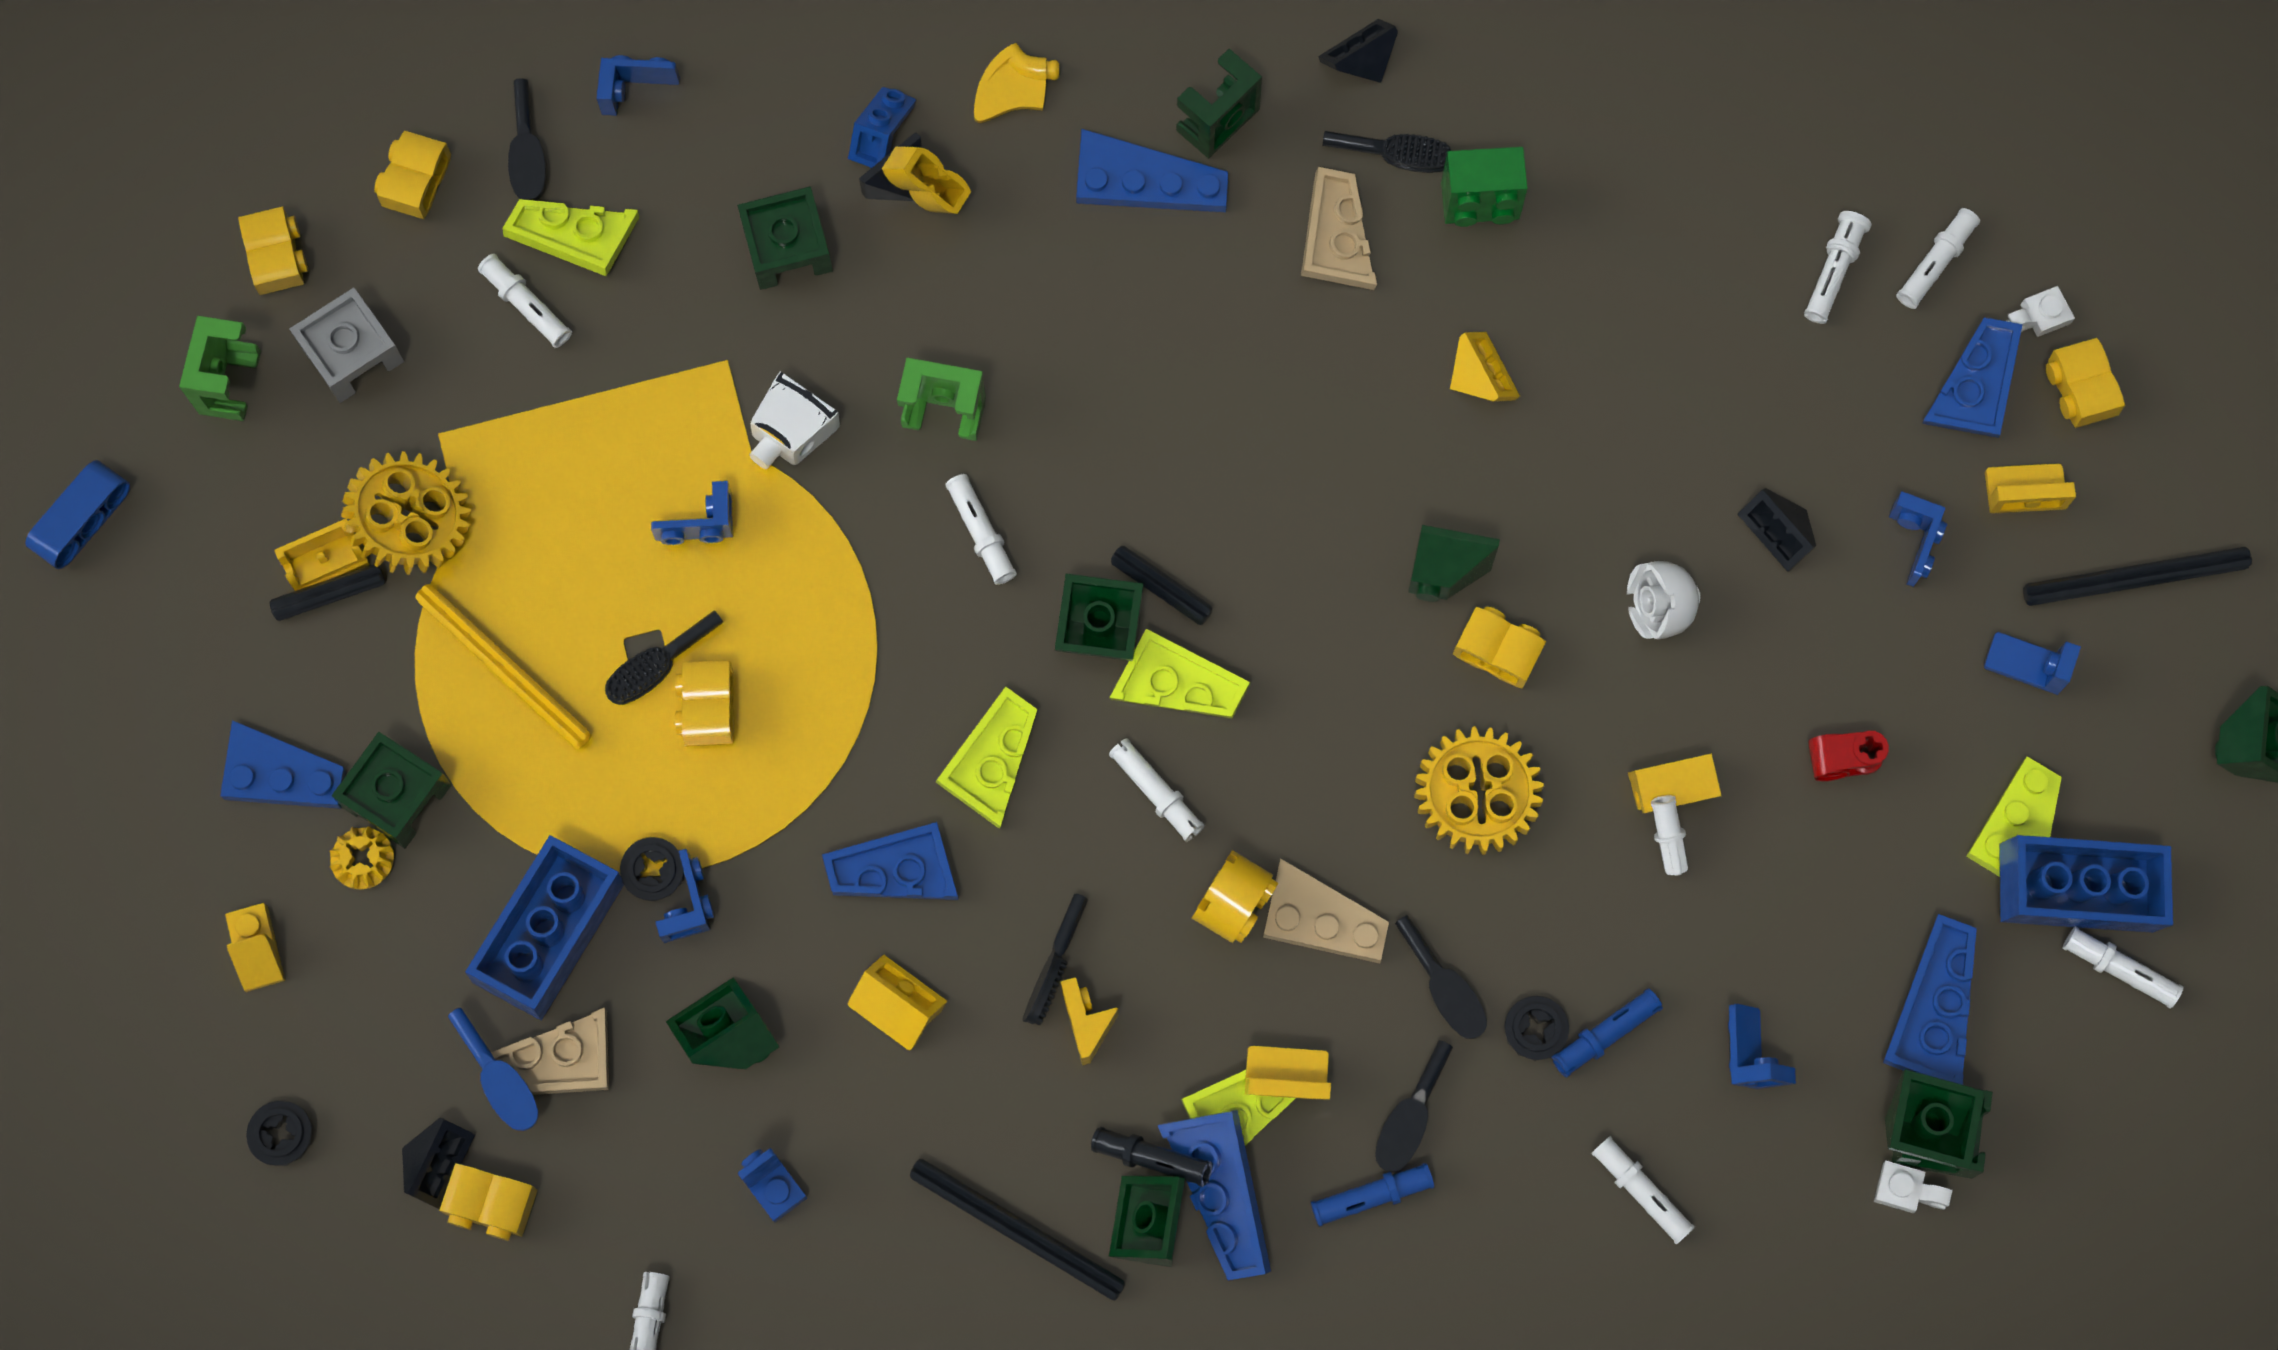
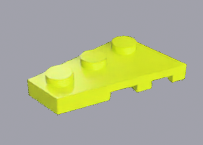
M519 199L502 229L503 235L506 238L607 276L639 220V211L625 209L624 213L605 211L604 207L590 206V209L567 208L565 203Z
M1146 629L1135 649L1133 661H1129L1109 698L1123 702L1233 718L1250 686V682Z
M1005 687L936 780L938 785L997 828L1001 827L1037 709Z
M1246 1070L1186 1096L1181 1101L1189 1118L1238 1110L1246 1146L1254 1136L1296 1098L1244 1095Z

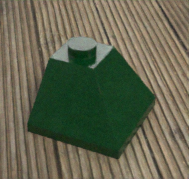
M1422 525L1408 593L1416 594L1418 599L1428 602H1436L1439 599L1447 600L1491 571L1500 539Z
M2260 686L2220 726L2219 741H2217L2215 746L2217 765L2236 776L2278 783L2277 691L2269 686Z
M734 977L666 1021L692 1064L746 1070L753 1064L764 1061L770 1053L779 1048L776 1040Z

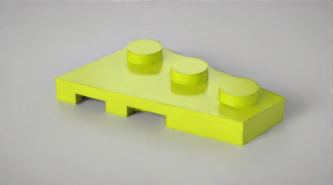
M2027 756L2021 763L1966 857L2000 877V843L2017 835L2050 837L2062 777Z

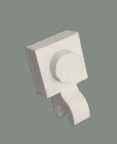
M2056 286L2025 298L2020 304L2022 309L2010 313L2007 322L2023 324L2021 332L2033 328L2036 336L2039 337L2070 325L2075 317L2059 287Z
M1885 1160L1882 1165L1874 1202L1910 1213L1916 1212L1918 1202L1945 1210L1946 1206H1949L1953 1190L1941 1186L1923 1184L1926 1172Z

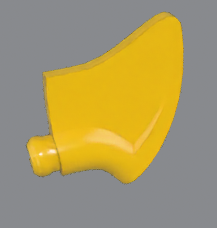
M1017 43L1006 47L990 62L979 82L974 103V120L977 123H984L1005 113L1020 109L1043 111L1046 79L1057 80L1059 78V62L1057 60L1046 61L1045 57L1027 55Z

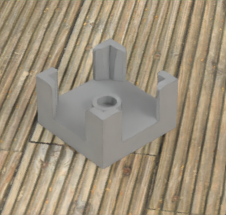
M354 287L289 328L299 346L312 361L339 403L355 394L350 381L381 361L387 371H391L404 362L395 344Z

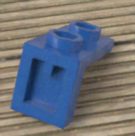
M623 55L601 58L596 98L601 114L617 116L618 102H624L625 82L678 85L680 76L676 63L660 57L651 58L650 60H633Z
M882 87L854 122L848 159L872 168L886 157L891 150L893 134L915 107L916 99L905 95L899 90Z
M728 481L712 482V495H706V514L709 519L651 522V531L655 540L661 541V543L666 545H679L684 543V540L700 539L704 543H718L723 541V538L733 537L732 492Z
M1901 491L1892 506L1889 518L1897 520V523L1906 529H1921L1925 531L1906 583L1914 587L1920 577L1927 579L1932 569L1935 557L1929 555L1933 543H1940L1946 530L1947 523L1941 521L1945 507Z
M1997 632L1993 636L1984 668L2058 695L2071 680L2081 646L2066 641L2057 652Z
M687 849L679 850V855L694 911L688 912L687 908L675 909L665 913L663 920L656 921L659 937L664 943L709 931L708 919L714 917L709 895L701 896L697 882L704 880L699 858H691Z
M1742 1004L1730 1005L1728 1030L1730 1033L1731 1059L1729 1068L1731 1084L1753 1089L1796 1084L1794 1067L1779 1065L1777 1058H1762L1759 1008Z
M771 1148L765 1152L758 1149L742 1161L741 1165L744 1168L737 1174L774 1223L807 1199Z

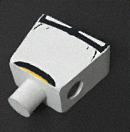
M780 371L750 423L752 436L759 443L749 456L763 469H768L778 456H781L792 465H797L840 427L839 412Z

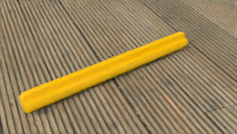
M426 584L417 592L415 598L420 605L574 748L579 749L588 742L591 737L589 731L431 584Z

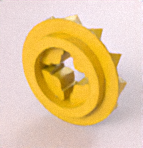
M369 826L366 828L351 827L350 831L344 835L337 836V842L333 849L329 850L332 872L343 885L352 889H368L380 884L390 873L394 862V851L388 838L383 833ZM353 847L355 850L358 849L362 852L367 848L370 849L367 857L373 866L370 868L367 864L364 865L360 862L353 866L352 863L355 861V858L350 849Z

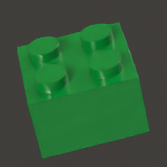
M1523 147L1447 151L1441 180L1445 224L1455 223L1456 226L1468 227L1477 222L1492 221L1494 224L1503 225L1509 224L1514 220H1520L1528 189Z

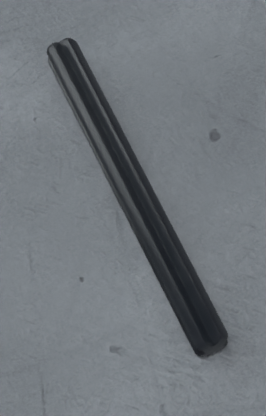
M2240 547L2028 583L2023 588V595L2026 604L2033 606L2245 570L2252 565V557L2247 547Z
M919 1159L914 1164L910 1172L912 1180L1107 1298L1116 1300L1125 1287L1123 1279L924 1159Z

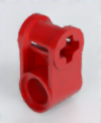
M1869 730L1848 734L1820 735L1808 741L1814 778L1816 781L1822 782L1875 773L1881 767L1889 752L1887 739L1881 733ZM1863 747H1867L1869 753H1876L1873 759H1869L1867 753H1861Z

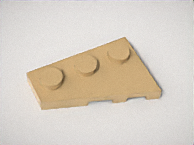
M1323 167L1317 168L1314 178L1301 276L1374 290L1377 286L1375 272H1372L1369 257L1371 254L1369 241L1365 238L1362 223L1363 212L1355 174Z
M1280 858L1276 876L1278 885L1272 894L1263 938L1380 963L1389 922Z
M604 1007L592 1012L589 1016L574 1022H566L556 1026L554 1030L534 1038H526L491 1053L496 1060L508 1063L518 1072L529 1087L532 1095L609 1090L607 1009Z

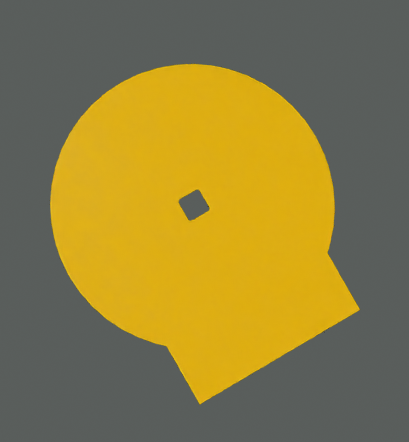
M728 360L438 433L446 469H450L448 475L449 482L460 480L461 484L455 493L467 494V500L462 506L470 508L471 512L468 519L464 520L470 525L467 532L462 534L465 539L461 547L454 546L456 551L451 559L443 556L442 565L439 568L437 567L431 585L591 734L590 739L584 746L579 749L574 748L422 607L415 645V685L419 711L428 740L440 766L455 789L471 808L497 832L538 855L549 835L618 871L619 874L623 855L638 840L649 837L667 840L678 851L687 849L691 858L698 857L703 869L730 860L757 847L782 831L806 811L828 787L845 763L860 734L867 715L876 676L878 651L876 619L871 593L861 564L848 539L833 517L813 495L790 476L772 465L768 469H763L750 458L749 454L752 451ZM728 481L732 492L733 537L723 538V541L718 543H704L700 539L684 540V543L679 545H666L661 543V541L655 540L651 531V522L709 519L706 514V495H712V482ZM715 610L724 623L674 658L671 671L653 690L625 705L612 703L605 693L607 680L628 660L624 645L626 638L660 630L664 645L666 646ZM730 661L733 668V744L685 745L682 735H676L675 712L682 711V697H676L675 675L682 674L683 662ZM644 855L643 858L646 861L647 870L639 878L661 876L659 869L663 867L667 860L654 863Z

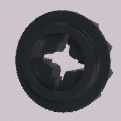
M656 837L638 840L623 855L620 865L623 884L631 894L639 899L657 901L669 897L682 884L684 870L679 851L667 840ZM644 855L654 863L667 860L663 867L659 869L662 883H659L658 880L651 876L642 877L638 880L643 875L642 873L647 870L646 861L643 858Z
M1541 996L1526 997L1518 1001L1508 1012L1504 1024L1507 1043L1511 1045L1518 1056H1523L1533 1061L1551 1058L1554 1054H1557L1564 1047L1569 1036V1022L1563 1009L1551 999ZM1528 1014L1537 1024L1551 1021V1024L1542 1032L1544 1044L1541 1039L1538 1040L1535 1034L1522 1036L1530 1027V1017Z
M274 1101L262 1106L250 1119L246 1133L247 1144L252 1154L261 1162L267 1165L287 1166L289 1163L301 1159L307 1147L312 1144L313 1126L307 1113L298 1105L288 1101ZM282 1123H287L286 1130L295 1137L294 1140L282 1139L279 1145H275L276 1138L271 1136L265 1129H280Z

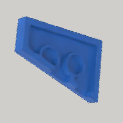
M1984 317L1922 424L1999 438L2023 324Z
M937 822L822 854L833 895L959 900Z

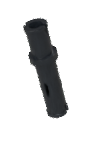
M1100 1127L1096 1129L1092 1137L1091 1150L1093 1152L1120 1159L1125 1166L1135 1167L1139 1165L1165 1175L1185 1178V1181L1198 1184L1201 1187L1205 1186L1210 1179L1212 1172L1211 1161H1204L1175 1150L1145 1142L1142 1136L1132 1134L1129 1137Z

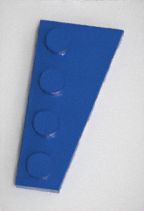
M1081 129L1076 203L1226 212L1227 171Z
M1940 914L1937 915L1885 1055L1884 1064L1902 1071L1906 1069L1963 1085L1967 1023L1970 1010V989L1977 928Z
M1238 1110L1157 1125L1163 1139L1167 1138L1172 1150L1204 1161L1208 1160L1212 1163L1211 1176L1205 1186L1201 1187L1188 1181L1187 1184L1192 1192L1190 1198L1196 1211L1200 1210L1208 1227L1206 1233L1227 1279L1234 1280L1271 1272Z

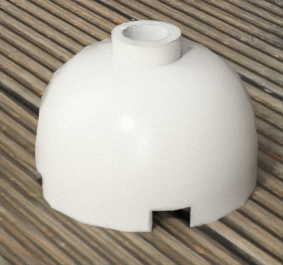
M1654 561L1637 565L1630 574L1627 594H1634L1633 600L1636 608L1628 607L1635 629L1642 637L1646 639L1655 638L1657 640L1665 639L1684 632L1692 624L1700 603V591L1693 578L1683 567L1667 561Z

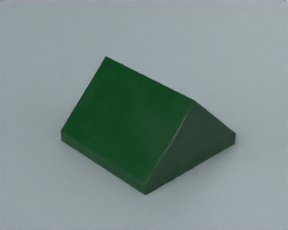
M1065 574L1055 651L1133 661L1139 631L1143 583Z
M1905 1069L1902 1072L1885 1117L1888 1149L1969 1171L1971 1169L1985 1091Z
M1122 1176L1109 1257L1172 1267L1185 1178Z

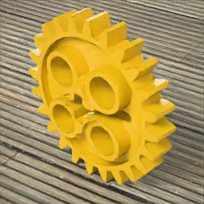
M402 451L399 461L396 462L390 453H386L383 465L375 458L371 459L369 470L360 467L356 475L358 479H350L347 488L351 492H345L342 500L348 506L343 507L341 517L350 519L345 524L344 532H356L350 544L352 546L360 544L365 546L361 555L362 558L368 557L372 553L376 555V567H379L385 560L390 562L389 569L391 573H394L398 564L404 566L407 575H410L413 566L416 564L422 573L427 572L429 561L436 567H441L444 560L443 555L450 559L454 556L456 551L454 546L461 547L465 539L462 534L467 532L470 525L464 520L468 519L471 510L462 506L465 504L468 496L464 493H455L461 484L460 480L448 482L447 477L450 469L447 468L438 473L435 471L437 460H432L427 466L423 465L422 454L418 453L414 462L408 460L405 451ZM399 484L404 487L406 492H394L390 489L389 485ZM423 503H436L441 510L430 511ZM404 510H408L410 512L408 516H405L401 513H403ZM371 515H382L389 523H376L371 518ZM431 526H436L437 529L433 530ZM416 533L424 541L419 543L413 542L408 539L406 534Z
M1476 726L1472 727L1468 738H1465L1462 731L1458 729L1455 733L1454 743L1443 736L1440 741L1443 750L1441 751L1431 746L1428 754L1433 761L1426 759L1421 761L1420 768L1428 774H1417L1415 782L1424 786V788L1416 790L1414 798L1426 800V802L1419 806L1418 814L1430 813L1431 816L1427 819L1425 827L1431 828L1438 825L1439 830L1436 839L1440 840L1449 835L1451 837V849L1461 841L1464 842L1465 854L1470 853L1473 844L1479 846L1482 855L1486 854L1491 843L1498 852H1501L1503 849V839H1506L1514 846L1518 841L1515 831L1527 835L1530 827L1525 820L1536 822L1539 814L1530 807H1541L1543 799L1534 795V793L1542 791L1544 783L1532 781L1533 778L1539 775L1540 767L1528 768L1527 765L1531 761L1533 754L1528 753L1520 756L1518 752L1522 742L1518 741L1510 747L1506 744L1508 740V733L1506 732L1499 740L1493 739V729L1490 727L1485 737H1479ZM1474 757L1480 760V788L1486 791L1482 800L1484 824L1478 822V795L1475 790H1472L1476 780L1473 764ZM1491 763H1499L1504 766L1507 775L1501 778L1493 777L1489 774L1487 766ZM1454 765L1461 766L1467 771L1468 777L1463 780H1455L1448 774L1447 769ZM1495 801H1503L1509 806L1511 813L1506 816H1498L1491 810L1490 804ZM1457 803L1464 804L1470 809L1471 815L1464 819L1458 818L1451 812L1450 807Z

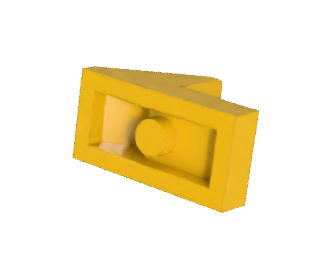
M265 903L226 913L225 917L231 938V943L227 944V950L244 991L249 992L285 981L268 906Z
M1075 977L1060 982L1082 1065L1091 1063L1117 1019L1118 1008L1086 1015V1011L1093 1010L1087 987L1079 988Z

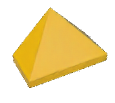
M1487 332L1463 333L1459 337L1450 389L1490 401H1512L1519 398L1520 395Z

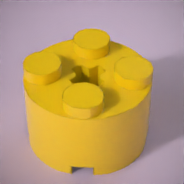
M1232 850L1191 919L1231 943L1235 940L1242 943L1258 919V916L1252 913L1254 908H1263L1264 904L1268 902L1278 882L1272 879V873Z

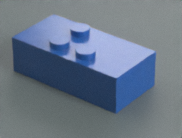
M549 835L466 969L465 973L471 982L542 1021L623 888L624 884L619 872Z
M2017 835L1999 844L2001 922L2151 933L2173 926L2171 846Z

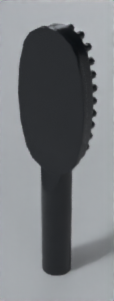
M519 78L513 81L517 136L510 143L508 171L512 188L517 197L523 200L537 201L542 196L544 190L546 164L540 141L536 136L532 135L528 80Z
M1324 131L1322 146L1382 155L1388 164L1395 167L1425 173L1442 172L1447 151H1452L1446 142L1415 134H1394L1386 140Z
M714 610L663 648L652 647L627 660L606 682L605 693L612 703L625 705L653 690L671 671L674 658L724 623L720 616Z
M1074 894L1054 940L1052 953L1040 973L1027 1004L1023 1022L1041 1025L1044 1021L1043 1018H1046L1045 1012L1049 1011L1048 1006L1052 1005L1051 1000L1055 998L1053 994L1058 991L1056 988L1060 986L1059 982L1063 979L1061 976L1065 974L1063 970L1067 968L1068 962L1062 959V955L1071 943L1088 902V899L1083 895Z
M1408 915L1399 919L1395 925L1430 976L1429 989L1433 1001L1443 1018L1460 1036L1466 1039L1480 1037L1487 1027V1019L1474 991L1455 971L1443 969Z
M1441 1040L1438 1041L1411 1098L1401 1101L1391 1112L1384 1124L1375 1152L1376 1162L1383 1170L1389 1172L1401 1170L1411 1160L1419 1147L1428 1121V1110L1425 1105L1453 1049L1450 1044Z

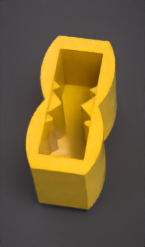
M404 130L399 140L395 139L392 142L388 155L391 163L385 172L379 173L374 190L382 207L425 219L433 204L437 188L448 168L451 153L445 142Z
M895 146L882 167L885 176L893 185L903 190H909L913 200L921 208L929 212L958 214L971 193L968 184L961 176L953 171L945 170L938 157L925 148Z
M282 206L238 217L251 277L259 295L304 285L302 273L308 272V265L303 250L296 251L294 239L300 238V231L295 216L288 217Z
M2098 338L2053 350L2046 364V374L2049 382L2052 385H2056L2062 394L2059 404L2064 418L2070 419L2074 427L2077 428L2119 416L2125 406L2123 395L2116 378L2111 372L2108 358Z
M1488 606L1484 609L1475 607L1454 649L1453 655L1478 669L1489 672L1504 682L1523 689L1546 641L1540 637L1541 633L1537 629L1529 625L1520 624L1516 626L1510 624L1505 620L1506 616L1495 608Z
M730 661L683 662L682 674L675 675L676 697H682V711L675 712L676 735H682L685 745L733 744V668Z
M455 1163L439 1211L449 1216L447 1223L468 1230H471L473 1223L488 1227L487 1235L509 1241L511 1234L523 1236L538 1189L517 1180Z

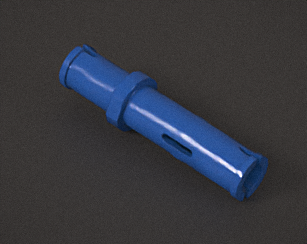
M1647 988L1642 994L1614 1012L1590 1031L1584 1029L1578 1034L1579 1038L1551 1057L1555 1067L1567 1078L1592 1058L1598 1060L1604 1056L1606 1048L1630 1033L1655 1013L1663 1010L1659 998L1652 990Z
M1423 1163L1420 1166L1394 1175L1391 1172L1384 1173L1382 1179L1317 1201H1311L1310 1203L1316 1222L1321 1227L1332 1221L1358 1214L1388 1202H1392L1393 1205L1401 1203L1400 1198L1429 1188L1433 1189L1435 1186L1427 1163Z

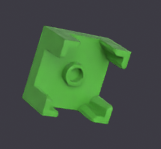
M197 316L179 388L200 415L244 421L247 404L241 401L229 400L230 393L228 387L230 380L225 376L227 364L255 368L258 365L261 353L258 345L238 341L241 339L242 334L246 332L243 322Z
M906 358L897 397L898 406L904 407L901 417L902 427L914 430L921 429L926 404L932 403L955 408L956 413L962 414L958 433L959 437L977 441L986 400L983 371Z

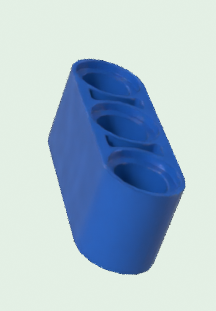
M92 461L78 474L34 525L26 538V547L54 568H64L76 557L123 502L130 490V483L101 461Z

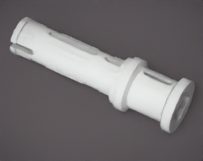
M1842 211L1837 219L1839 227L1834 239H1830L1826 246L1829 256L1817 281L1808 307L1804 311V316L1812 322L1819 324L1827 322L1829 312L1841 287L1848 266L1859 257L1860 250L1858 247L1864 233L1869 232L1872 225L1868 218L1859 213Z

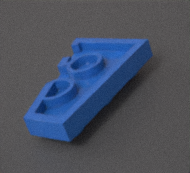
M232 720L220 796L224 800L341 809L342 807L334 800L332 794L345 778L347 770L343 766Z

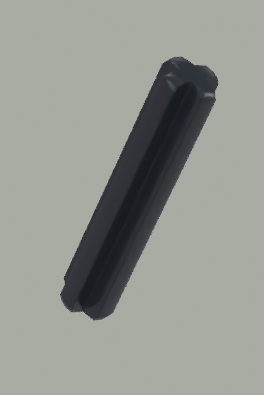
M1120 546L1111 558L1112 565L1136 582L1143 583V587L1198 625H1203L1210 617L1212 607L1204 600L1127 547Z
M373 564L271 599L269 602L270 609L274 618L281 621L380 587L385 583L381 568Z

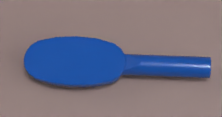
M455 1009L448 1015V1018L482 1068L480 1081L492 1108L512 1129L525 1131L532 1128L537 1122L539 1110L529 1087L518 1072L508 1063L494 1058L463 1009Z

